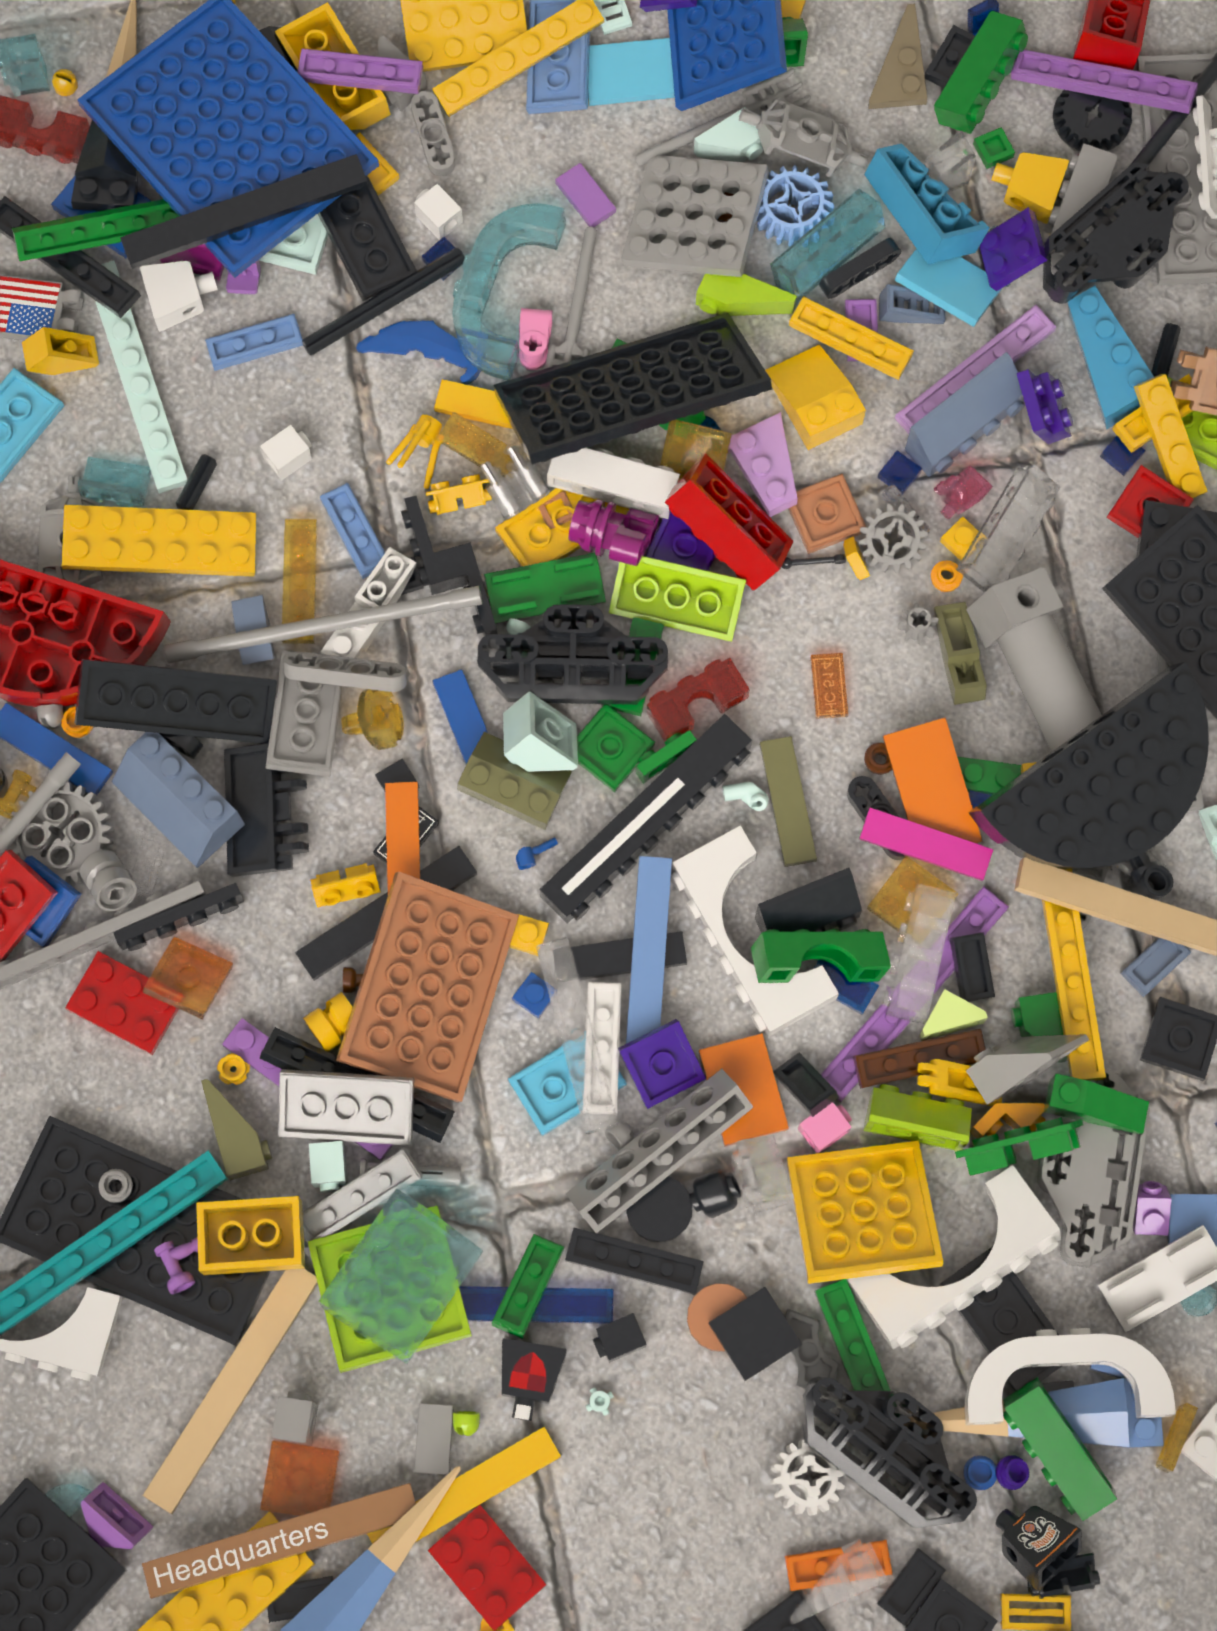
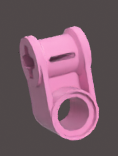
M521 308L519 358L522 366L528 370H538L546 364L549 338H551L552 310Z

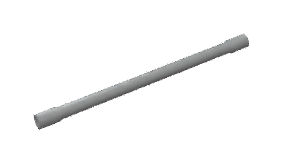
M474 586L452 590L445 594L201 640H187L165 644V655L168 663L195 659L202 655L447 609L456 610L483 605L480 587Z
M67 752L0 832V857L55 792L64 786L81 764Z

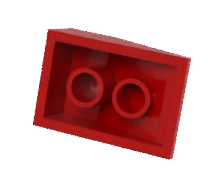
M1088 0L1077 37L1073 59L1133 70L1142 48L1150 0Z

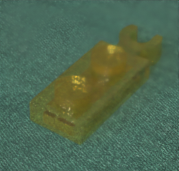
M453 412L437 437V441L479 467L482 463L490 461L493 467L499 468L500 474L505 479L512 480L514 474L507 470L506 465L514 462L510 455L503 453L507 444Z

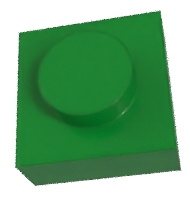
M1002 127L974 138L973 145L986 169L996 166L997 163H1003L1014 158L1015 151Z

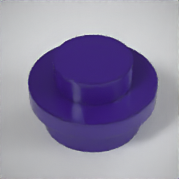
M1007 1455L998 1462L996 1477L1003 1488L1017 1490L1028 1481L1029 1468L1020 1457Z

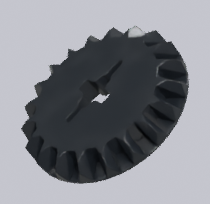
M1063 90L1060 96L1057 97L1053 108V123L1060 138L1072 148L1081 151L1084 143L1109 151L1118 146L1129 133L1132 124V108L1125 101ZM1099 105L1097 110L1098 117L1091 120L1088 127H1086L1088 112H1091Z

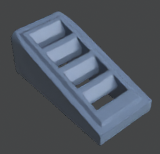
M887 284L879 296V321L944 324L945 310L934 304L933 313H929L930 301L903 286ZM904 301H908V309L904 308ZM917 301L921 302V311H917Z

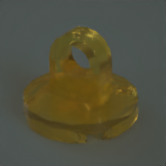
M371 689L362 691L358 699L357 712L341 718L342 733L348 735L364 734L370 745L378 750L396 747L398 745L396 742L401 740L404 733V720L399 704H394L390 698L394 696L392 692Z

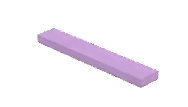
M1037 305L1033 306L895 415L896 421L909 434L911 426L1007 352L1011 356L1013 363H1015L1052 334L1056 329V325Z

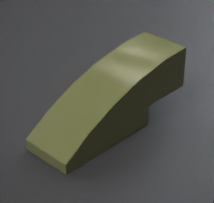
M966 602L934 607L935 617L938 618L936 626L942 658L954 705L981 701L986 698L987 684L979 660L980 651L973 626L966 611Z

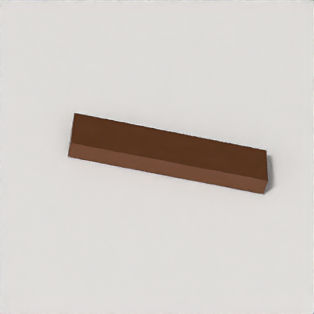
M980 1028L855 1055L853 1060L861 1089L925 1075L918 1073V1064L930 1063L932 1059L965 1065L975 1064L977 1062L974 1057L986 1050Z

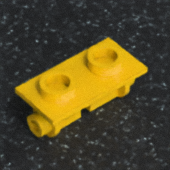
M480 474L462 477V483L450 486L449 480L430 484L431 490L425 491L427 496H433V500L428 501L430 514L436 512L437 515L457 511L456 498L461 497L464 509L486 505V501L492 500L490 489H483L482 486L483 483H488V479H481Z
M367 863L345 868L347 878L340 879L339 870L316 874V878L310 879L317 908L381 893L374 864L367 865Z

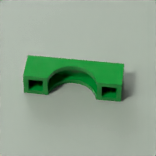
M772 929L762 932L751 947L758 983H789L800 969L801 962L809 959L824 960L833 964L845 975L849 982H879L891 967L883 931L870 932L868 929H859L854 932H840L838 929H830L825 932H810L807 929H801L795 932H780L779 930Z

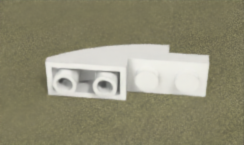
M389 547L356 594L355 603L349 611L397 603L416 567V562ZM385 621L336 630L320 653L358 658L362 651H367Z

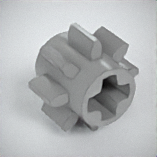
M915 603L910 612L906 609L902 610L901 616L906 621L899 622L898 629L905 630V641L911 638L917 640L918 644L921 645L925 636L929 638L934 637L935 631L931 627L937 625L938 618L931 617V606L925 609L919 607L918 603ZM919 620L923 622V625L913 626V623H917Z

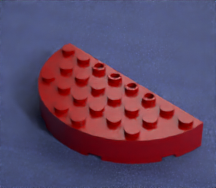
M0 559V698L8 702L33 707L52 704L63 706L77 704L81 659L145 665L165 637L171 621L164 611Z

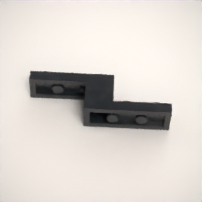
M417 496L404 498L406 510H402L401 515L405 529L412 528L414 538L409 539L414 558L420 556L423 567L418 568L423 587L429 585L431 594L435 595L459 587L479 586L483 605L475 606L477 615L472 616L477 634L483 633L484 637L490 634H498L471 543L433 552Z

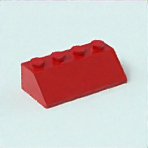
M706 453L699 458L672 488L665 500L671 513L677 518H681L691 528L694 536L699 540H703L713 550L717 559L725 562L738 578L746 579V584L753 591L781 569L794 542Z

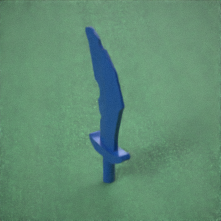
M433 320L400 321L380 329L379 334L376 336L366 337L356 347L358 353L374 352L406 355L410 351L417 350L425 358L436 360L444 358L445 362L467 369L465 374L460 377L461 384L466 385L478 378L481 369L507 379L511 378L514 367L487 358L489 350L485 333L479 334L480 341L477 347H473L459 341L438 327Z

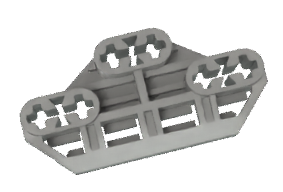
M1105 1069L1106 1078L1104 1079V1086L1143 1099L1139 1094L1135 1096L1119 1073ZM1149 1106L1143 1135L1082 1121L1083 1126L1076 1128L1081 1147L1059 1154L1058 1161L1062 1162L1057 1166L1056 1176L1062 1179L1056 1184H1052V1178L1047 1176L1055 1167V1160L1052 1159L1056 1155L1040 1158L1037 1183L1044 1192L1049 1194L1063 1222L1060 1255L1067 1264L1089 1268L1131 1240L1150 1112ZM1065 1117L1062 1121L1067 1123L1075 1121V1119ZM1119 1136H1124L1121 1161H1124L1125 1165L1108 1162V1159L1115 1160ZM1112 1181L1118 1182L1114 1204L1118 1211L1101 1208L1102 1205H1109ZM1084 1209V1215L1089 1216V1219L1082 1224L1081 1233L1090 1232L1089 1235L1084 1234L1080 1237L1079 1248L1084 1249L1085 1252L1077 1257L1075 1256V1250L1070 1249V1246L1077 1242L1079 1232L1070 1235V1230L1076 1231L1080 1227V1217L1075 1216V1213ZM1105 1227H1110L1109 1238L1113 1244L1102 1250Z

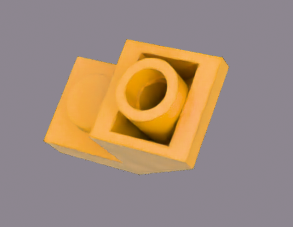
M996 1103L973 1126L970 1133L976 1139L983 1137L985 1134L987 1136L993 1135L1004 1125L1000 1121L1001 1118L1013 1129L1030 1125L1031 1131L1037 1130L1035 1124L1046 1120L1042 1116L1045 1104Z

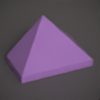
M104 1482L80 1503L89 1534L102 1547L132 1549L153 1529V1526Z

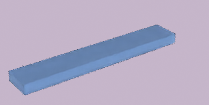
M639 856L626 1044L659 1028L661 1025L672 858Z

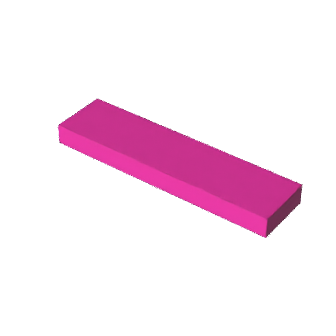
M873 808L868 810L859 840L980 881L984 880L994 850Z

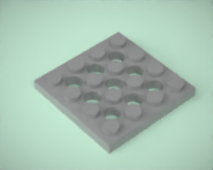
M656 155L648 160L621 257L623 266L742 277L769 175L768 165ZM670 183H680V186L675 190H666ZM701 185L710 186L704 193L695 192L696 188ZM729 188H739V191L733 196L724 195L725 191ZM663 209H673V212L667 217L658 216ZM694 211L703 212L702 216L695 220L688 219V216ZM729 213L733 215L727 222L717 221L722 214ZM656 235H666L665 240L661 243L651 242ZM685 238H696L695 242L690 246L681 245ZM716 240L726 241L719 249H712L710 247Z

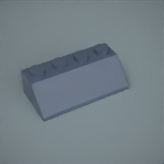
M1007 352L911 426L905 451L928 477L937 471L940 474L946 471L953 464L954 457L959 453L965 455L976 446L978 438L983 434L986 436L991 435L1000 427L1002 419L1007 415L1012 418L1023 409L1024 398L1016 374L1018 371Z
M145 732L127 749L112 780V783L196 868L201 866L245 825L237 810L159 733Z

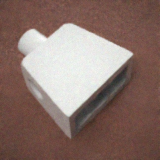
M189 261L140 266L159 332L201 314L204 308L200 295L218 290L213 272L194 277Z

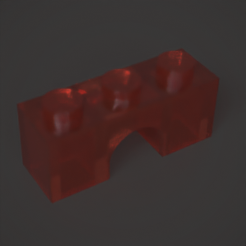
M0 95L1 147L12 148L13 146L24 149L27 153L34 156H41L43 154L53 157L56 161L64 164H69L70 162L78 164L90 127L87 118L58 111L55 120L50 126L42 129L34 128L31 126L34 115L28 102Z
M731 658L724 661L717 659L704 668L705 672L696 677L688 675L681 679L673 690L669 692L662 690L649 699L650 702L647 704L646 713L664 742L675 733L680 732L683 735L687 731L694 729V719L688 710V706L692 701L700 698L708 699L716 705L722 714L748 699L750 689Z

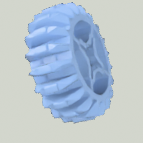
M796 165L789 172L782 166L779 175L773 170L769 172L757 217V228L759 231L766 230L765 237L767 240L776 236L777 245L781 244L783 240H787L790 248L793 246L794 241H798L803 247L806 244V238L815 242L817 240V233L823 235L826 232V225L832 222L831 214L834 212L835 205L831 202L833 201L832 191H827V181L819 182V173L809 176L810 170L808 167L803 172H798ZM783 191L781 198L775 199L774 203L768 204L769 200L776 193ZM817 208V212L810 219L802 222L803 215Z

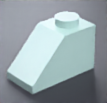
M741 110L694 139V154L697 157L732 162H744L747 159L754 160L763 152V147L756 126L739 121Z

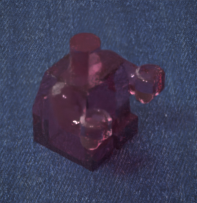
M968 466L961 470L957 476L952 475L945 481L939 482L935 486L934 491L940 496L945 495L943 502L946 505L940 512L945 518L950 520L955 513L959 515L980 502L993 486L973 467Z

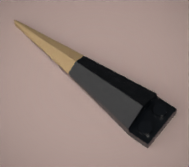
M136 0L130 1L106 77L137 55ZM92 120L75 170L76 177L71 199L72 208L77 210L104 211L135 205L138 194V170Z

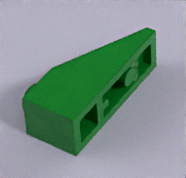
M1056 1073L1049 1082L1044 1112L1075 1120L1082 1119L1084 1122L1143 1135L1149 1101L1091 1081Z

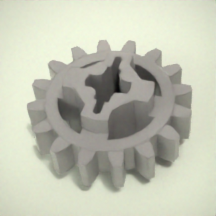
M888 504L887 512L884 513L877 507L875 509L877 516L875 519L870 516L865 518L869 527L860 528V532L866 535V538L859 540V545L868 547L863 552L864 558L872 555L871 566L874 567L881 563L883 564L882 572L885 573L889 566L894 567L895 573H899L900 565L902 564L908 570L911 569L910 560L912 558L917 561L921 560V556L917 553L918 549L926 550L927 548L926 544L920 542V539L928 537V532L919 530L924 524L923 519L915 522L913 518L916 511L912 510L907 515L904 513V505L902 504L898 511H893L892 505ZM893 518L892 523L885 528H876L881 521ZM904 521L913 529L915 538L907 535L904 531ZM898 525V538L903 540L902 542H896L892 546L891 552H888L889 541L884 537L885 535H891L892 531L895 530V526ZM872 539L881 543L884 549L883 556L879 555L874 549ZM900 550H911L906 556L894 559L895 553Z

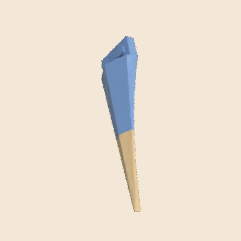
M1127 1378L1048 1392L1083 1444L1124 1448L1164 1446L1161 1417L1136 1418L1134 1393ZM1002 1400V1407L1004 1412L1006 1410L1004 1408V1401ZM965 1407L934 1413L942 1421L943 1431L1025 1438L1019 1428L1011 1429L1004 1416V1421L1000 1424L966 1425ZM908 1417L911 1419L910 1422L916 1423L922 1429H927V1423L917 1421L913 1417Z
M460 1466L455 1467L279 1631H360L460 1472Z

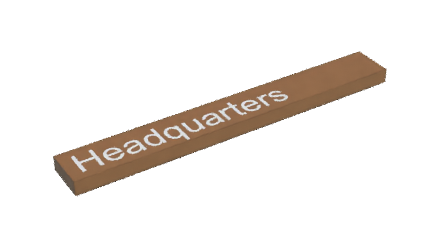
M404 1484L142 1563L150 1598L153 1599L391 1527L416 1504L411 1484Z

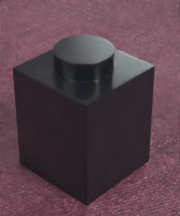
M634 1313L596 1328L598 1337L592 1339L599 1357L606 1356L609 1363L647 1346Z

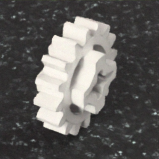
M804 1439L798 1442V1449L793 1443L787 1445L786 1450L788 1454L780 1452L776 1455L781 1464H775L770 1469L778 1473L777 1478L770 1480L771 1485H778L780 1489L774 1494L775 1498L784 1496L786 1500L783 1507L787 1509L795 1505L796 1515L803 1514L805 1508L809 1516L816 1515L817 1506L822 1512L829 1510L827 1501L831 1503L838 1502L839 1497L834 1492L845 1488V1485L838 1482V1478L845 1474L837 1470L836 1467L805 1444ZM797 1457V1460H795L796 1467L791 1473H787L790 1463ZM815 1458H817L818 1460H820V1461L822 1462V1464L825 1466V1468H823L822 1466H820V1465L815 1461ZM804 1473L819 1476V1478L814 1479L810 1483L808 1480L796 1479V1477ZM828 1482L824 1494L818 1498L820 1487L823 1483ZM790 1487L800 1493V1498L792 1492Z

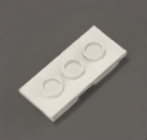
M1201 1225L1099 1283L1098 1286L1124 1331L1131 1330L1217 1281V1247L1204 1225Z

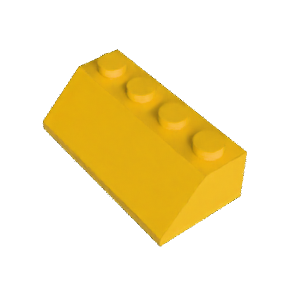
M328 2L275 31L276 36L297 71L301 49L359 54ZM308 83L350 130L366 129L391 115L387 99L381 90Z

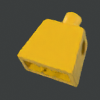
M1022 152L1019 154L1015 168L997 163L991 181L1008 186L1004 202L1019 211L1029 207L1035 212L1038 221L1048 224L1069 160Z

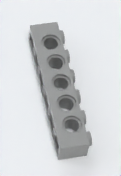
M720 1069L565 1194L597 1234L754 1107L739 1086L723 1069Z

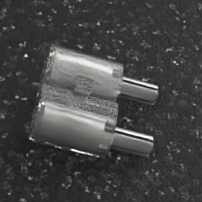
M515 444L508 447L507 452L516 467L506 475L499 477L490 461H486L480 466L490 482L485 488L504 520L514 517L527 509L529 505L538 502L551 492L535 464L532 465L529 460L525 461Z

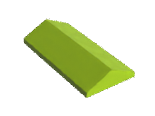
M643 556L637 567L619 562L608 613L631 619L636 617L661 623L666 627L732 642L746 579Z

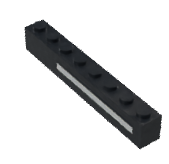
M724 714L539 889L540 897L567 924L573 918L578 921L590 909L588 904L596 896L602 898L613 887L611 882L619 874L625 876L637 864L635 859L642 852L648 854L660 842L658 837L665 830L671 832L683 820L681 815L688 808L694 810L706 798L704 793L711 786L716 789L729 776L727 771L734 764L739 767L750 757L751 752L749 750L751 749L752 739Z

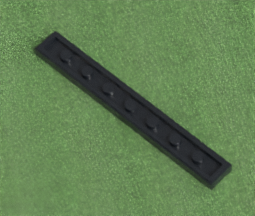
M355 154L120 237L131 268L134 269L368 186V182L358 156Z

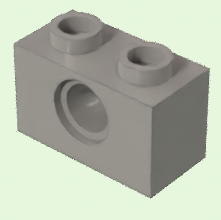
M288 1391L287 1397L278 1396L272 1439L278 1442L312 1447L318 1405L311 1401V1396Z

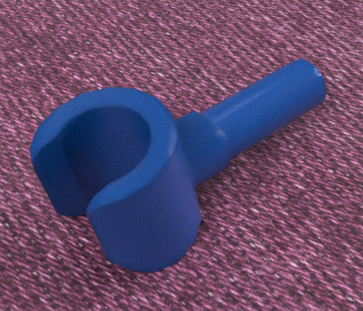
M554 837L538 846L521 848L516 855L519 870L534 867L536 865L534 856L558 845L556 838Z

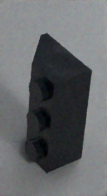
M850 868L759 903L755 920L760 932L772 929L779 930L780 932H795L801 929H807L810 932H825L837 926L839 930H843L857 923L856 919L861 915L862 907Z

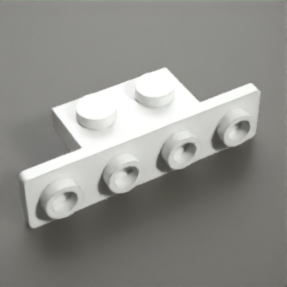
M1200 95L1196 97L1197 107L1193 108L1194 122L1199 128V135L1195 136V146L1201 158V163L1197 164V175L1203 187V191L1199 192V203L1201 209L1206 210L1211 219L1217 218V128L1212 129L1211 107L1205 97Z

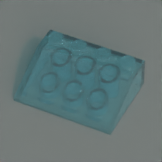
M396 1188L326 1289L319 1303L323 1310L400 1361L408 1364L483 1253V1250L425 1206Z

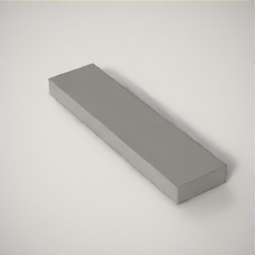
M406 1148L401 1149L304 1210L303 1228L305 1240L311 1241L333 1234L422 1178L423 1174Z

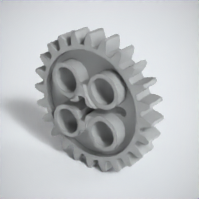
M66 782L63 790L60 787L13 842L17 847L12 850L18 856L21 855L20 858L23 861L27 856L32 855L68 884L70 878L75 883L81 884V865L91 854L103 851L104 845L114 844L112 840L106 838V834L113 832L114 828L104 824L112 818L111 815L108 813L100 814L106 805L101 801L93 804L97 795L90 792L84 797L86 788L79 785L74 791L73 784L70 782ZM31 791L28 792L29 798L33 794ZM21 800L18 802L21 807L25 804ZM63 804L65 814L62 818L54 820L52 816L54 807ZM79 811L80 815L73 820L74 814ZM83 824H88L90 828L88 837L79 840L77 837L78 828ZM42 829L45 834L44 840L40 844L34 845L32 843V835L36 830ZM58 829L63 830V834L66 835L63 840L58 839L59 837L56 834ZM49 849L47 856L43 858L42 853ZM67 849L69 852L68 861L64 865H58L56 861L58 852Z

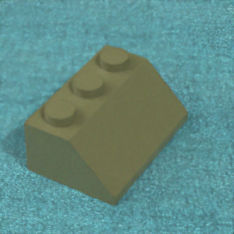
M484 732L458 781L457 790L546 830L572 771L527 772L519 765L512 764L504 756V740Z

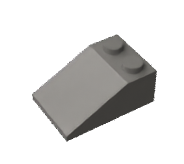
M1086 1034L1023 1037L1013 1043L1008 1038L992 1049L989 1047L976 1055L974 1059L977 1063L967 1069L966 1072L988 1105L1025 1086L1089 1041V1038Z

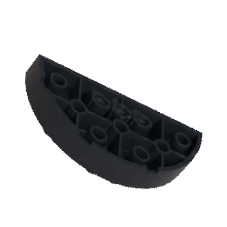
M1182 662L1170 665L968 812L969 815L992 840L1014 852V855L1020 858L1026 857L1038 863L1060 869H1087L1110 866L1139 856L1157 845L1173 831L1190 809L1203 780L1208 757L1209 733L1206 708L1201 691L1187 663Z

